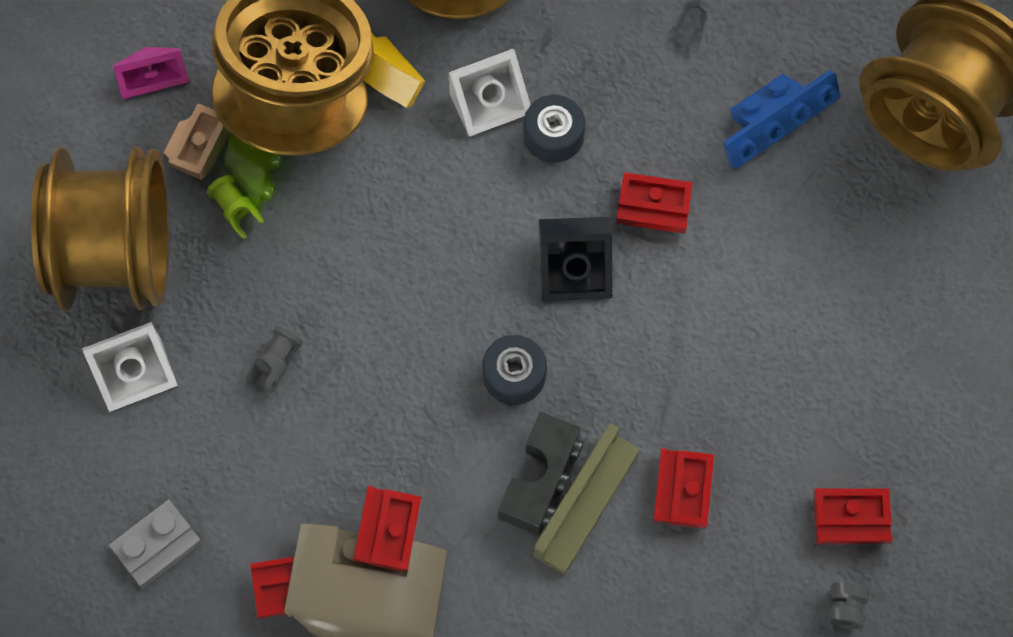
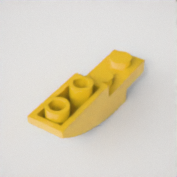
M371 32L373 58L370 69L363 81L404 107H412L425 80L386 36L375 37Z

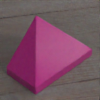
M145 47L113 65L123 99L189 82L180 48Z

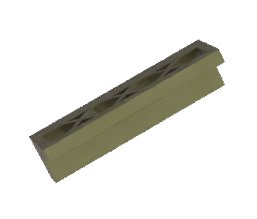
M611 423L534 546L533 557L563 575L570 568L640 451L639 448L618 437L620 428Z

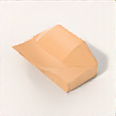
M197 104L192 116L178 123L164 151V154L169 158L168 164L170 167L201 180L212 170L228 134V130L223 126L214 109Z

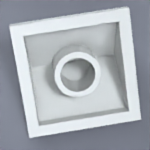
M514 49L449 72L450 96L469 136L525 116V112L530 106Z
M152 322L82 348L109 412L178 386L161 339Z

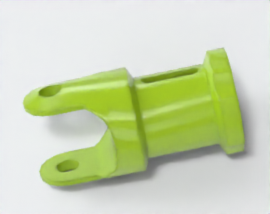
M227 174L215 180L208 187L206 194L209 198L217 201L224 211L223 216L240 237L246 239L247 236L240 227L241 219L249 212L260 223H264V219L248 197H243L234 185L235 179L233 176Z

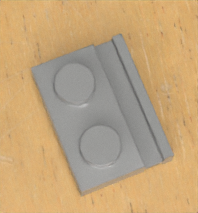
M168 499L110 543L109 546L139 586L144 589L200 546L202 541Z

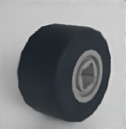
M506 335L495 340L485 352L482 361L483 383L489 394L498 401L509 405L524 404L533 400L544 387L547 377L546 356L541 347L531 338L522 335Z

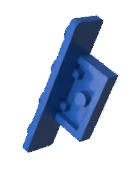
M828 70L805 87L787 75L781 74L731 108L732 119L744 128L723 143L729 165L734 169L739 168L840 99L841 94L836 73Z

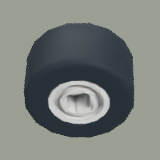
M557 94L542 96L532 102L525 112L523 123L525 145L532 155L542 161L552 163L566 161L576 155L583 145L586 121L583 110L574 100Z

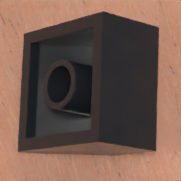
M609 217L539 219L542 301L612 298V229Z

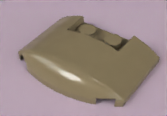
M300 525L284 614L290 619L293 615L304 627L308 628V632L317 637H433L447 550L413 541L408 570L403 572L369 565V563L352 561L358 532L342 530L336 526Z

